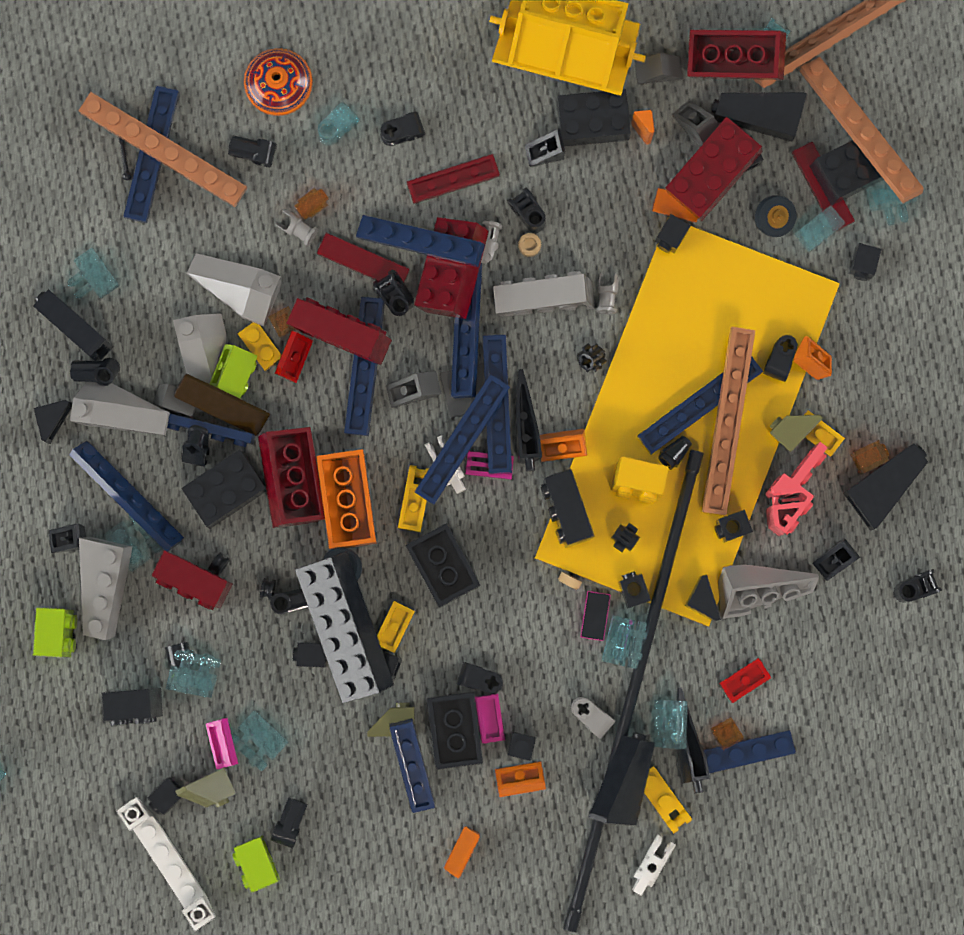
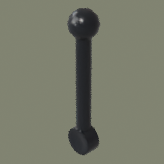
M118 137L124 168L123 179L128 181L132 175L128 170L125 141Z

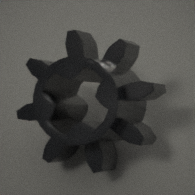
M589 343L582 347V351L577 354L579 365L586 372L593 369L596 373L607 362L605 350L598 346L597 343L592 347Z
M630 523L626 527L620 524L611 539L616 541L613 547L620 552H623L625 548L631 551L640 538L636 535L638 528Z

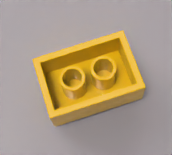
M621 457L616 465L611 491L616 492L615 496L629 499L632 495L639 497L638 501L652 504L654 500L657 501L663 495L669 467Z

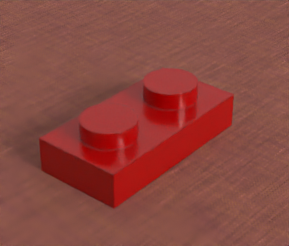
M291 331L274 374L297 383L313 340L298 332Z
M757 658L721 681L719 685L730 702L734 703L772 677L761 660Z

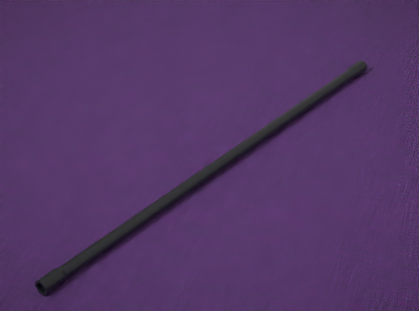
M690 450L685 468L686 473L606 773L622 735L628 736L694 484L702 463L704 453L700 451ZM595 819L592 822L572 901L563 926L564 930L575 933L580 922L585 894L604 827L603 822Z

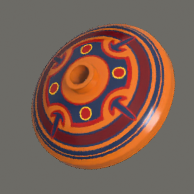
M280 48L270 49L260 53L251 61L245 72L244 87L248 99L258 110L269 115L282 116L295 112L307 101L312 89V75L307 63L295 52ZM274 75H280L281 78L279 80H273Z

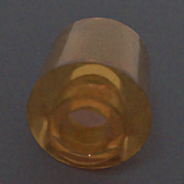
M314 187L297 200L298 203L294 207L302 218L306 220L309 217L313 218L328 206L326 201L329 198L321 188L317 190Z

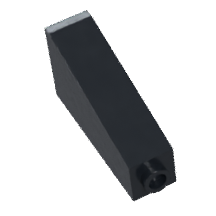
M721 93L719 100H714L711 112L715 113L714 117L718 122L722 123L728 117L740 128L792 142L796 136L807 93Z
M49 289L46 292H41L36 297V303L33 307L94 361H102L112 350L113 345Z
M915 443L911 444L843 493L870 531L879 527L928 463L926 459L927 454L921 446H916Z
M633 732L632 736L622 735L590 810L589 818L606 824L637 826L655 742L646 740L647 735Z

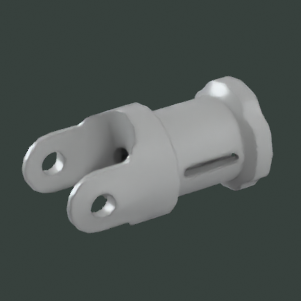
M283 209L282 211L291 217L289 227L287 228L279 222L275 224L289 235H295L300 238L306 246H309L317 235L318 228L310 227L302 221L301 217L289 210Z
M493 221L482 222V226L489 231L481 260L483 264H487L493 259L494 251L498 250L499 247L497 240L502 224Z
M600 273L597 291L600 294L599 307L596 308V312L600 314H616L615 298L618 294V273L614 274V283L610 286H603L604 276L603 273Z

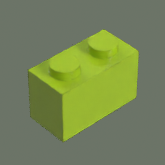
M225 344L210 385L241 399L248 389L247 382L250 374L256 368L257 355L235 345Z
M263 835L234 848L235 853H232L233 859L237 867L241 866L244 873L241 876L246 889L250 888L251 893L280 880Z

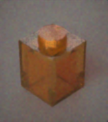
M879 440L850 454L860 475L889 461L887 457L889 456L888 449L883 443L880 444Z

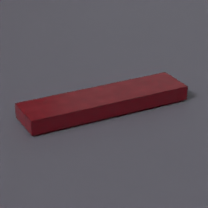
M813 141L792 151L791 154L832 231L836 232L854 223L855 220L844 200L831 206L809 167L816 158L820 157Z
M490 154L406 181L413 204L500 177L494 155Z
M328 233L325 234L317 251V255L374 280H381L393 269L400 275L403 283H405L410 269Z

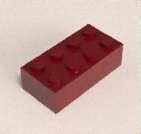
M690 30L687 77L702 79L784 80L786 33L783 31Z
M726 117L665 189L668 194L702 222L763 152L762 146Z
M437 217L434 227L435 232L479 241L485 245L489 233L487 229L477 222ZM427 255L414 306L426 313L466 319L481 260L479 266L476 267Z
M306 297L305 301L297 298L286 323L299 332L378 365H382L392 342L386 336L387 332L371 323H368L366 326V323L360 321L359 318L349 314L346 316L340 313L339 310L330 306L325 307Z
M311 427L269 431L258 436L273 528L317 523L324 520V507Z

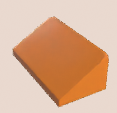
M635 111L631 125L646 145L650 144L654 135L652 111Z
M658 188L652 209L653 212L669 216L672 214L677 218L697 223L698 218L668 194L665 189Z
M805 336L794 356V362L816 380L831 376V355L808 336Z
M584 429L540 435L542 462L587 456Z
M541 761L495 769L499 797L546 789Z
M468 827L463 828L444 866V869L456 878L461 877L480 838V833Z

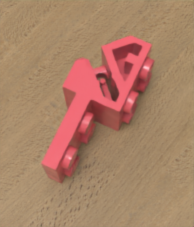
M821 442L812 447L790 477L785 473L780 475L766 492V497L772 499V506L766 509L767 525L778 536L792 533L799 524L797 518L803 514L805 515L813 506V503L810 501L814 496L804 489L802 485H805L812 476L810 470L819 466L827 456L824 452L828 447ZM784 497V498H786V499H782V500H781V503H784V502H791V503H788V504H779L778 499Z

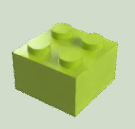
M36 608L33 656L71 657V652L74 653L76 649V639L72 638L73 629L77 628L78 622L77 615H74V610Z

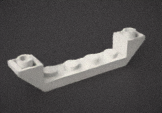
M138 797L118 809L117 812L129 831L134 830L185 908L182 912L193 929L196 931L216 916L207 895L153 813Z

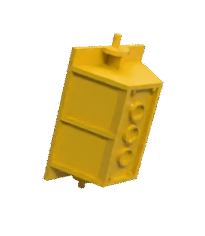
M511 0L508 9H504L502 18L491 15L489 20L491 23L500 25V36L492 62L620 96L632 60L645 62L646 56L635 53L640 23L625 20L629 3L618 0Z

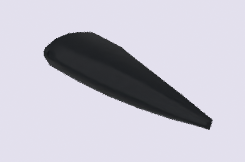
M519 369L516 396L518 462L525 464L526 471L531 472L535 471L534 462L542 458L541 442L523 369Z
M682 687L677 688L676 744L681 783L692 782L694 794L704 792L702 780L710 779L706 755L699 741Z

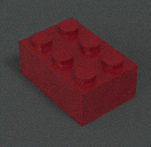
M165 550L151 575L157 578L156 584L171 590L175 587L178 589L176 592L178 595L191 600L195 597L199 599L197 604L209 610H214V608L221 609L233 583Z

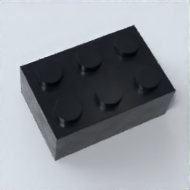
M626 89L622 90L621 96L605 91L557 96L559 130L561 131L564 147L629 141L631 130Z
M854 140L816 158L809 166L831 206L884 180Z
M238 450L181 488L205 526L209 529L267 492L266 486L241 450Z
M572 469L545 477L540 488L544 500L549 499L551 507H549L548 512L552 522H557L559 529H556L555 532L559 544L564 543L565 548L591 540L594 537V533Z
M447 523L405 545L439 608L480 587V583Z
M161 688L102 692L103 722L110 721V726L132 724L133 719L134 724L157 722V717L163 716Z
M474 692L427 698L436 770L483 764Z

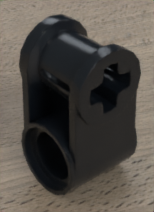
M418 112L407 113L401 117L386 121L380 129L381 140L387 146H395L406 141H413L415 137L419 139L426 134ZM387 130H391V132L394 133V136L390 137V135L387 134Z
M527 187L515 198L507 200L512 211L520 218L530 232L538 233L544 229L545 213ZM533 216H538L541 218V222L539 224H532L529 219Z
M390 270L387 276L373 282L376 293L382 298L393 315H405L413 307V295L395 270ZM397 299L403 300L406 304V308L400 307L397 303Z
M784 335L776 341L765 365L764 375L783 382L786 381L798 346L794 337ZM785 341L788 342V347L791 348L786 352L783 351V346L780 345Z
M199 425L189 427L188 439L182 446V462L202 467L206 466L208 461L205 460L206 455L210 453L209 432L207 429Z
M934 569L917 574L913 578L898 583L893 591L896 600L902 603L911 602L941 592L942 589L938 587L933 575ZM904 586H908L911 590L909 598L902 594Z
M463 662L457 684L474 690L478 689L488 693H497L503 687V680L495 672ZM495 676V680L499 682L498 687L494 686L490 690L486 680Z

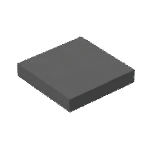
M484 363L477 364L476 396L485 383ZM452 370L440 373L450 418L463 416L475 397L457 399L451 397Z

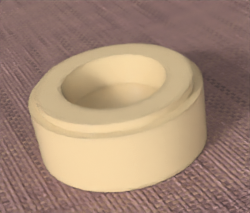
M533 233L524 234L518 242L519 251L526 257L537 255L541 249L540 238Z
M563 571L558 578L560 582L576 590L582 584V581Z

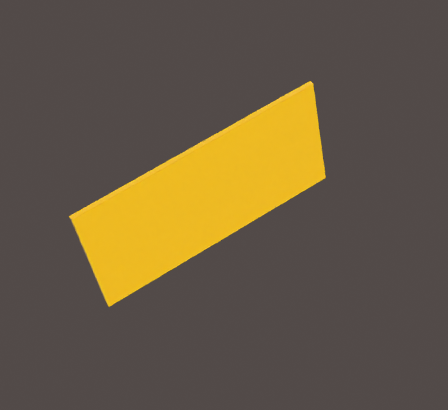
M690 226L675 254L671 251L666 253L656 247L585 428L587 456L574 457L570 467L594 537L591 540L565 548L564 543L559 544L555 532L556 529H559L557 522H552L550 518L535 559L621 592L618 582L623 580L622 575L635 571L636 575H643L650 599L652 600L686 473L685 468L690 450L700 451L704 455L694 484L662 609L709 627L710 619L687 608L685 604L699 577L706 574L716 605L718 604V581L723 567L733 565L743 536L725 543L722 538L718 539L714 526L717 525L716 520L742 510L746 511L747 517L750 520L779 444L770 434L773 430L770 425L779 416L783 419L785 416L790 415L806 371L798 366L793 358L792 366L785 382L764 375L762 372L747 384L726 515L702 512L718 406L652 455L637 436L724 372L731 327L755 330L751 356L763 371L772 353L774 344L780 337L784 335L794 337L798 344L797 350L805 336H808L817 344L840 283ZM786 341L783 344H780L781 346H783L784 352H786L788 349H791L788 347V342ZM681 436H685L690 440L692 446L678 467H674L672 470L668 469L663 495L657 501L654 500L652 504L638 501L639 497L631 495L629 499L615 496L616 492L611 491L616 465L621 457L663 465L658 459L661 450ZM728 521L726 528L728 532L736 533L738 525L734 521ZM630 523L638 528L636 535L640 538L631 551L625 548L623 552H620L613 547L616 541L611 539L620 524L626 527ZM634 582L630 583L627 587L628 593L632 596L638 595L640 592L639 585Z

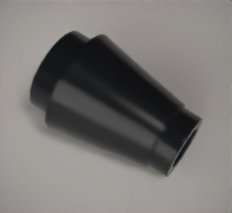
M681 436L660 451L659 461L664 466L669 467L668 469L670 470L678 467L692 446V443L685 436Z

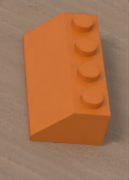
M363 449L316 456L329 549L377 544Z

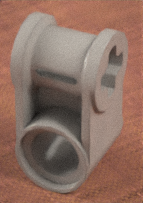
M578 697L571 704V711L574 716L584 723V726L599 739L615 723L607 713L585 697ZM579 703H587L586 709L588 711L586 713H577L579 711L577 707Z

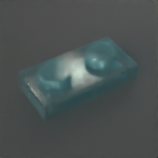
M830 205L794 235L806 250L811 252L846 223Z

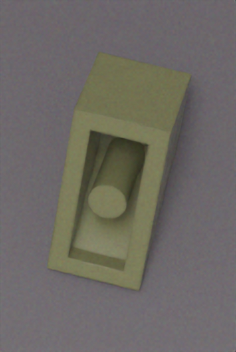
M821 415L785 416L782 419L779 416L770 425L773 429L770 434L791 452L823 417Z
M410 702L396 703V707H391L367 732V737L391 736L389 724L413 718L415 726V707H410Z
M224 768L176 790L178 796L206 808L213 804L218 808L229 803L228 797L236 794Z

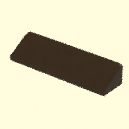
M189 374L184 375L174 394L175 398L255 436H258L270 416L268 412Z

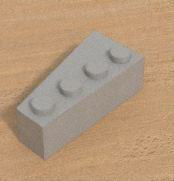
M580 271L569 272L564 277H559L557 274L546 275L545 279L542 280L524 278L520 283L502 281L499 286H493L495 311L500 317L532 314V309H536L537 313H549L555 311V307L566 311L576 310L577 305H586L587 309L595 308L592 281L585 274H581Z
M93 537L79 538L83 635L102 640L115 637L133 546Z

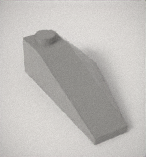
M197 253L187 272L188 276L207 291L212 292L222 303L231 307L241 318L261 326H265L281 288V276L260 268Z
M222 314L193 315L173 320L186 374L210 384L227 341ZM198 408L196 409L197 413L204 412Z
M86 382L73 399L70 421L85 426L166 436L170 413L113 383L108 386H102L97 382Z
M745 564L723 567L718 581L721 617L725 619L751 614L750 609L761 605L764 606V609L772 607L771 603L783 598L785 601H790L813 593L819 576L814 573Z

